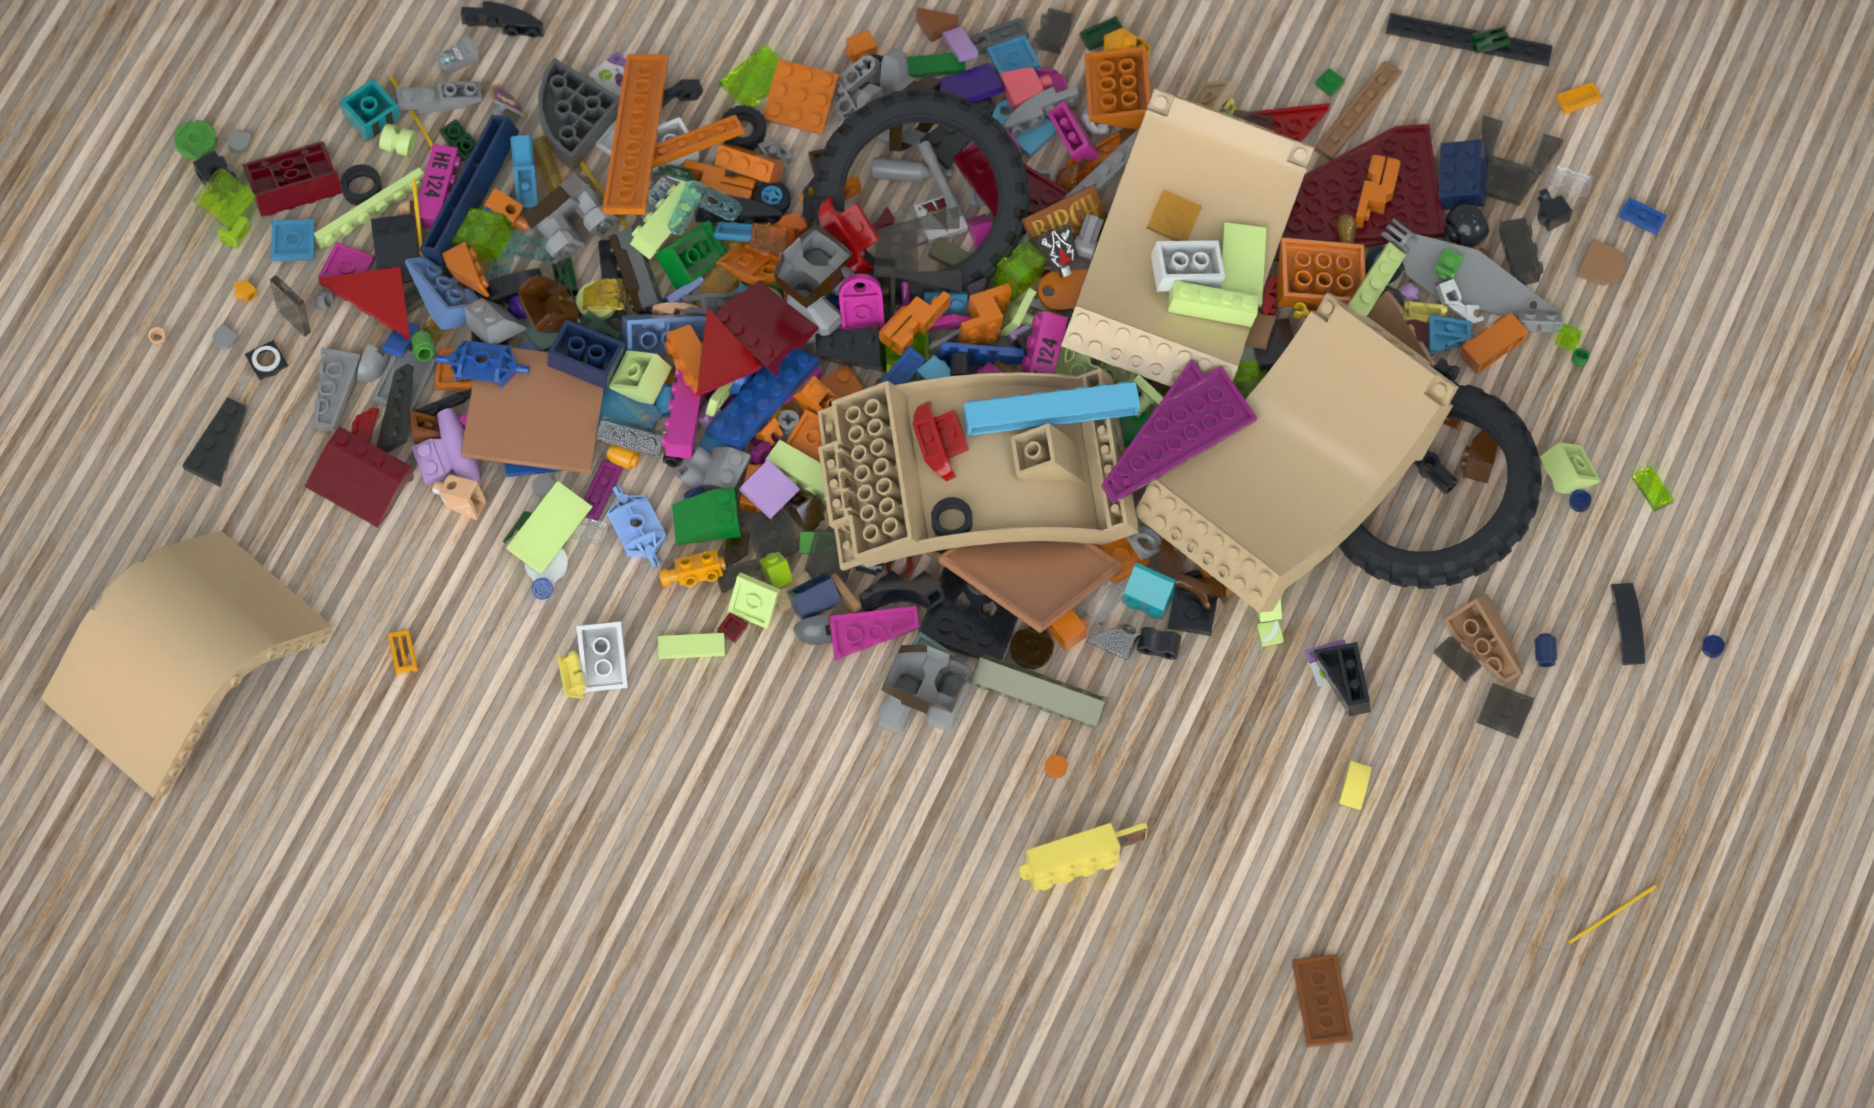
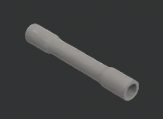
M930 141L920 143L918 148L934 176L952 218L961 217L964 212L938 163Z

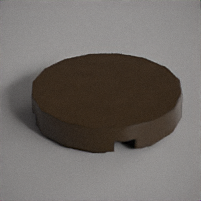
M1031 626L1025 627V629L1017 631L1011 639V657L1017 665L1023 668L1033 670L1042 668L1049 663L1053 656L1054 644L1050 635L1045 630L1040 633Z

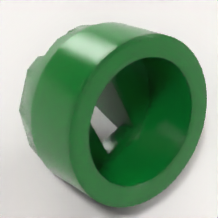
M1577 348L1573 351L1571 361L1577 367H1583L1587 364L1590 355L1586 350Z

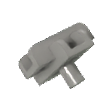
M773 138L758 144L760 154L785 162L783 169L784 171L788 170V164L792 162L793 156L786 144L777 147Z

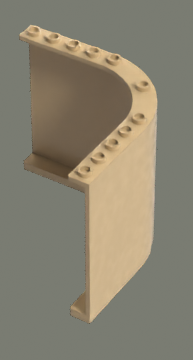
M222 531L161 547L149 554L150 558L140 563L137 561L125 570L101 594L104 599L96 609L90 608L82 620L41 697L46 704L153 798L162 794L166 795L172 789V782L181 772L184 760L191 754L190 749L199 739L202 727L210 719L209 715L232 687H236L244 676L268 661L285 657L307 648L310 649L320 644L323 645L329 639V633L333 627Z

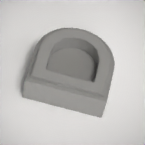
M230 131L228 138L230 150L234 153L246 152L250 147L251 133Z
M223 324L213 334L214 344L221 350L230 349L239 340V335Z
M547 472L535 478L532 483L533 492L539 498H544L555 484Z

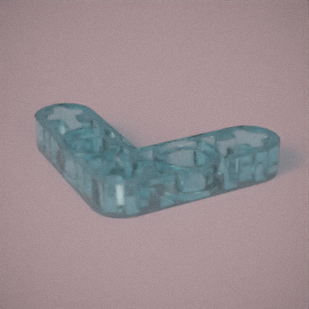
M692 180L687 182L682 190L668 222V228L673 234H683L688 228L697 206L730 221L738 218L742 207L737 200L698 181ZM691 189L695 190V194L691 193ZM707 197H714L717 200V204H710L707 201ZM681 204L689 205L691 211L686 212L682 210ZM730 207L733 208V213L729 211ZM679 217L683 218L680 227L676 225Z
M513 233L501 234L496 243L487 281L497 278V271L500 272V277L510 274L514 256L544 262L554 261L556 258H553L550 254H545L548 240ZM507 241H510L511 243L508 244L507 252H506V251H504V250H505V248H504V243H506ZM530 243L534 248L531 251H524L522 249L523 245ZM499 258H506L508 260V263L503 266L498 265L496 262Z

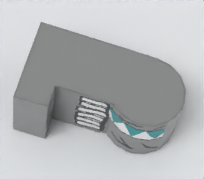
M466 36L461 39V43L441 52L436 60L446 74H451L478 61V49L470 37Z

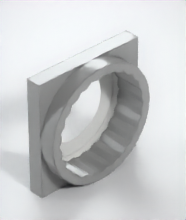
M1149 526L1138 527L1139 533L1126 537L1141 561L1160 554L1159 550H1161L1160 545H1162L1161 541L1163 539ZM1145 538L1150 541L1153 550H1148L1141 546L1137 539Z

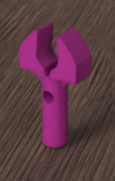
M908 281L900 282L902 304L900 307H896V312L902 306H908L911 303Z

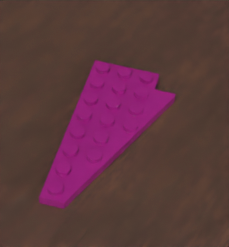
M1191 360L1106 477L1101 487L1114 504L1253 424L1258 418L1222 366L1203 376L1194 361Z

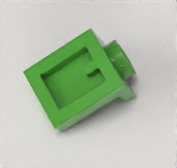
M1445 247L1433 269L1436 272L1435 276L1444 281H1447V279L1452 280L1464 257Z

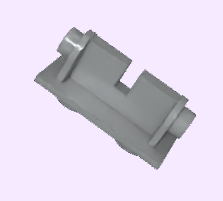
M1518 310L1519 321L1528 331L1537 332V325H1541V332L1556 333V331L1561 330V312L1554 310Z

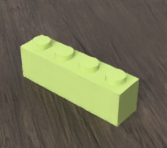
M683 180L677 186L675 184L671 186L666 193L668 195L666 200L662 197L655 206L657 209L655 213L650 211L643 220L645 222L644 226L638 225L632 233L634 238L630 245L648 259L655 255L702 197L699 192Z
M1175 280L1169 293L1168 312L1252 327L1258 313L1259 296Z
M779 440L765 459V462L767 460L771 461L804 493L820 499L827 506L820 462Z

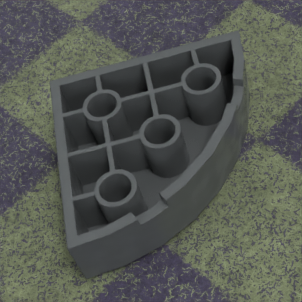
M553 58L544 72L538 93L540 125L544 138L552 152L561 162L574 171L605 131L617 119L620 97L558 59Z

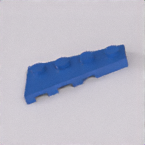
M941 342L936 356L938 359L945 361L947 365L950 355L953 353L969 354L970 365H986L988 362L992 365L1022 364L1025 354L1024 349H1018V347L1006 348Z

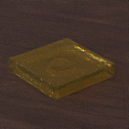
M1163 189L1146 229L1174 241H1188L1202 206Z

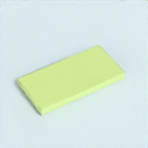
M1224 222L1221 257L1225 279L1220 289L1259 296L1258 307L1262 306L1266 227Z
M557 481L506 549L539 574H542L592 506Z

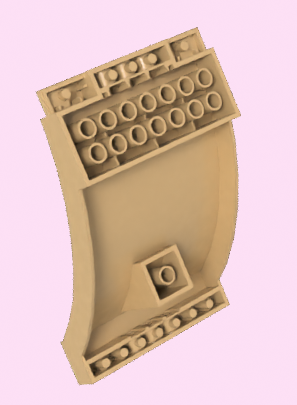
M1155 88L1125 165L1061 346L1172 387L1191 360L1194 361L1203 376L1222 366L1233 382L1250 327L1168 312L1170 291L1157 292L1151 260L1152 250L1156 241L1218 240L1220 252H1222L1224 222L1266 227L1264 288L1314 147L1200 103L1191 102Z
M1326 293L1317 311L1309 313L1286 350L1245 399L1258 418L1257 421L1150 482L1135 509L1136 517L1259 613L1271 612L1275 609L1285 589L1303 577L1337 548L1381 503L1412 463L1423 459L1453 406L1450 402L1459 387L1432 368L1428 360L1369 317L1361 316L1331 293Z
M1102 368L1079 376L1019 372L949 376L899 385L886 381L831 401L832 406L817 411L822 446L818 447L829 526L835 530L840 569L844 571L861 564L871 567L908 556L939 550L1005 542L1058 541L1092 543L1101 546L1139 533L1133 494L1131 493L1113 504L1101 487L1106 477L1125 452L1119 417L1061 425H1051L1048 423L1036 428L971 436L966 435L963 419V405L971 400L985 401L993 397L1010 398L1017 394L1026 396L1032 395L1035 392L1050 393L1058 389L1067 391L1074 390L1077 387H1096L1100 384L1114 385L1112 376ZM927 401L931 402V409L935 417L951 410L957 412L969 447L968 451L950 458V465L956 478L945 481L924 461L912 425L916 408ZM948 497L964 500L972 510L973 526L971 531L938 537L931 523L933 507L940 500ZM957 509L943 511L939 517L940 525L949 530L960 528L965 522L964 514Z

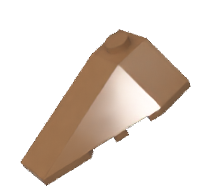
M1389 290L1386 291L1376 301L1367 317L1431 363L1430 366L1434 368L1436 363L1424 343L1417 341L1414 332L1415 328L1412 323L1407 325L1401 315L1405 313L1401 305Z
M1488 594L1475 598L1443 619L1454 639L1459 643H1463L1470 650V653L1484 662L1486 668L1504 684L1523 674L1499 612Z

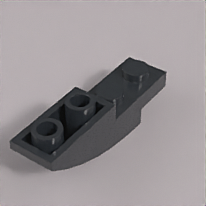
M483 1L482 8H461L462 25L471 27L488 26L490 28L502 27V34L508 36L544 37L543 22L516 7Z
M717 196L715 203H697L694 217L695 222H706L708 220L710 222H737L756 224L760 226L759 228L773 229L775 224L782 218V212L769 205L750 199Z
M539 268L489 280L487 281L489 284L487 287L488 297L475 290L472 291L479 299L483 298L496 304L504 302L509 304L510 298L518 294V288L522 283L534 275L542 276Z

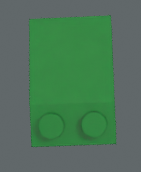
M709 220L655 253V257L676 290L685 284L692 283L716 266V262L728 252L723 242L713 237L715 229Z
M734 487L713 489L672 504L676 545L741 537L738 501Z

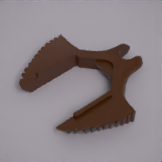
M1166 539L1161 541L1162 545H1160L1161 550H1159L1160 554H1158L1157 572L1176 580L1175 587H1182L1197 595L1205 609H1211L1208 600L1213 596L1219 597L1223 605L1227 603L1228 597L1225 585L1213 576L1202 580L1194 579L1188 575L1183 576L1174 546Z

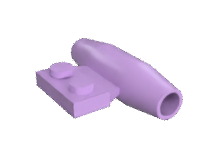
M444 409L437 414L441 439L430 438L412 446L424 482L429 486L436 481L447 478L451 471L454 470L457 477L476 481L480 486L481 480L477 459L461 457L465 428L453 409Z

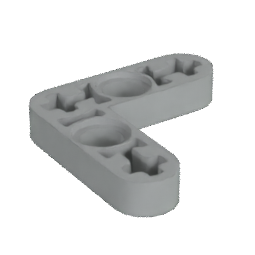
M870 55L863 56L839 75L837 86L839 87L838 92L842 97L835 93L832 103L842 121L854 111H857V103L851 93L879 71V61ZM868 62H871V64H870V67H871V68H870V69H867V68H868V64H867ZM853 73H857L856 81L850 83V75ZM849 101L850 108L844 112L842 109L843 104Z

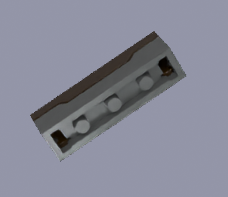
M630 226L609 236L611 242L609 248L611 253L616 256V268L619 274L623 276L624 282H622L626 293H629L631 299L629 305L632 311L639 315H648L652 313L653 305L664 303L649 259L630 245L634 238L632 233L635 228Z

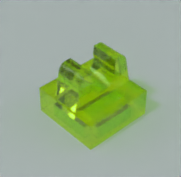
M1563 324L1555 345L1574 351L1578 346L1583 331Z

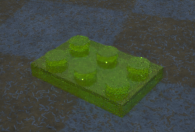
M764 45L719 81L720 86L741 106L754 107L769 95L777 63L781 58L767 45Z

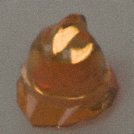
M1082 158L1078 165L1060 169L1056 176V183L1071 192L1093 171V166L1089 160Z

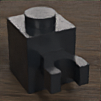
M1547 188L1539 191L1540 196L1537 197L1538 202L1541 204L1537 214L1539 223L1550 231L1569 222L1572 209L1563 196L1559 195L1552 199Z

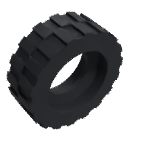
M737 105L734 108L728 109L723 114L721 120L736 115L739 121L750 122L753 126V132L747 137L737 136L724 141L723 144H732L754 151V149L758 148V144L764 142V137H766L764 116L761 115L759 110L747 105Z

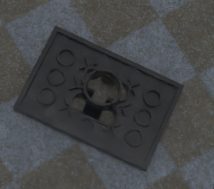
M944 567L939 582L941 583L945 599L926 611L918 633L922 632L946 649L976 659L986 654L1002 660L1019 618L987 595H976L967 589V581L947 567ZM963 591L970 601L969 607H962L956 604L958 596ZM994 602L997 609L993 616L981 613L984 604Z

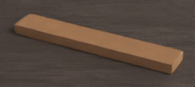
M1384 61L1318 142L1314 151L1330 161L1333 160L1398 80L1402 71Z

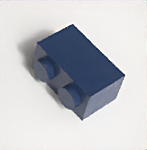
M825 572L787 591L795 614L802 620L816 616V613L822 610L831 609L836 603L841 601L832 577Z

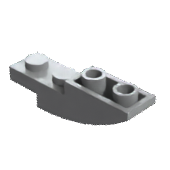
M479 81L438 82L437 87L395 88L394 92L399 110H416L417 114L449 111L482 101Z
M1076 86L1056 93L1054 87H1051L1036 94L1020 105L1004 123V127L1013 137L1029 129L1039 128L1044 123V116H1048L1047 112L1061 102L1065 101L1071 108L1078 104L1079 92Z

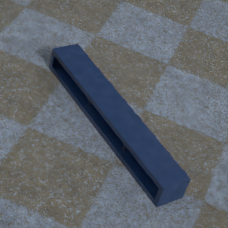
M491 115L419 249L427 259L438 266L447 267L442 253L461 243L511 149L510 137L518 136L520 133L508 116Z

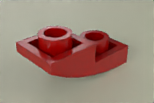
M1273 275L1270 276L1266 284L1261 307V314L1275 316L1278 309L1275 307L1277 277Z

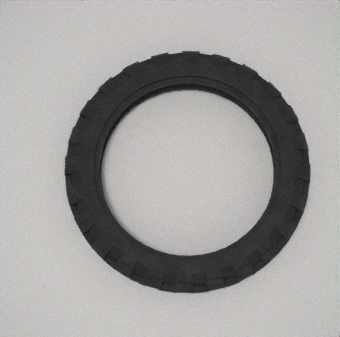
M935 89L892 92V94L878 97L866 103L857 111H854L834 131L820 155L813 182V212L816 225H820V204L830 196L833 199L832 203L835 210L841 213L845 211L844 189L846 179L860 151L879 134L893 127L908 123H933L951 128L972 141L986 157L996 180L998 192L997 212L988 235L980 246L967 258L942 270L911 272L892 267L874 257L867 250H864L866 253L864 258L875 268L867 275L878 280L882 287L883 298L901 304L900 282L902 281L909 282L910 302L916 296L924 301V292L966 291L969 294L987 284L1003 269L1016 251L1025 229L1021 219L1027 217L1029 212L1030 195L1026 167L1018 147L1007 130L987 110L976 103H972L962 96L950 92L935 91ZM861 282L856 283V284H858V285L861 286V287H864V286H865L864 283H861Z
M1451 381L1459 388L1450 402L1453 406L1446 417L1462 420L1479 427L1496 441L1505 455L1507 463L1506 489L1502 501L1492 518L1477 533L1461 543L1440 550L1420 552L1408 551L1388 545L1376 538L1361 523L1338 546L1355 566H1359L1370 576L1378 580H1386L1392 585L1405 588L1407 586H1417L1418 589H1434L1438 585L1446 584L1448 587L1463 583V579L1473 575L1477 577L1490 570L1489 567L1497 561L1501 562L1512 552L1511 548L1517 541L1520 542L1528 531V525L1531 519L1535 517L1539 505L1540 491H1542L1541 462L1535 442L1524 421L1497 396L1489 395L1483 389L1469 384L1464 386Z

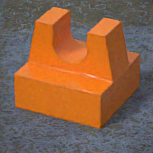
M775 418L769 419L754 437L758 441H767L772 446L775 442L772 440L771 434H775L776 437L783 435L779 427L780 423Z

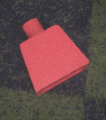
M1031 67L1000 73V80L1005 88L1004 94L1012 112L1031 97L1044 91L1043 89L1052 86V81L1048 74L1038 77L1034 68Z

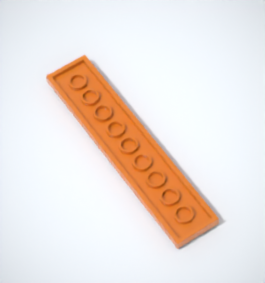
M668 54L626 55L603 201V214L646 215L669 62Z

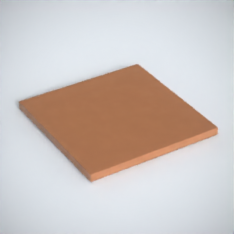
M512 347L511 350L515 361L521 365H530L529 374H514L502 388H500L499 383L473 380L461 457L591 474L604 388L548 367V352ZM480 357L477 362L484 363L488 358Z
M1025 541L973 545L949 549L939 557V563L1040 633L1117 574L1123 565L1092 543Z

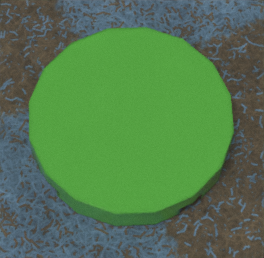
M202 120L185 122L178 127L174 136L177 151L188 159H199L212 152L216 147L217 137L213 127Z

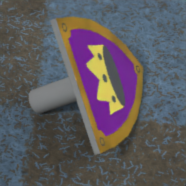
M499 84L492 85L489 88L490 97L497 108L493 115L502 116L506 109H510L526 118L528 117L521 104Z

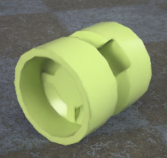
M387 123L382 130L379 147L381 150L391 153L396 150L397 154L410 157L416 143V131L407 128L400 130L399 126Z

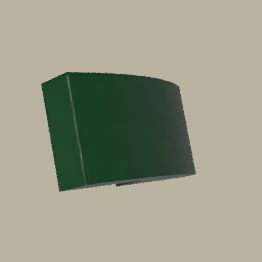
M457 119L439 129V133L450 147L458 148V154L462 157V161L467 160L476 145L470 133H466Z

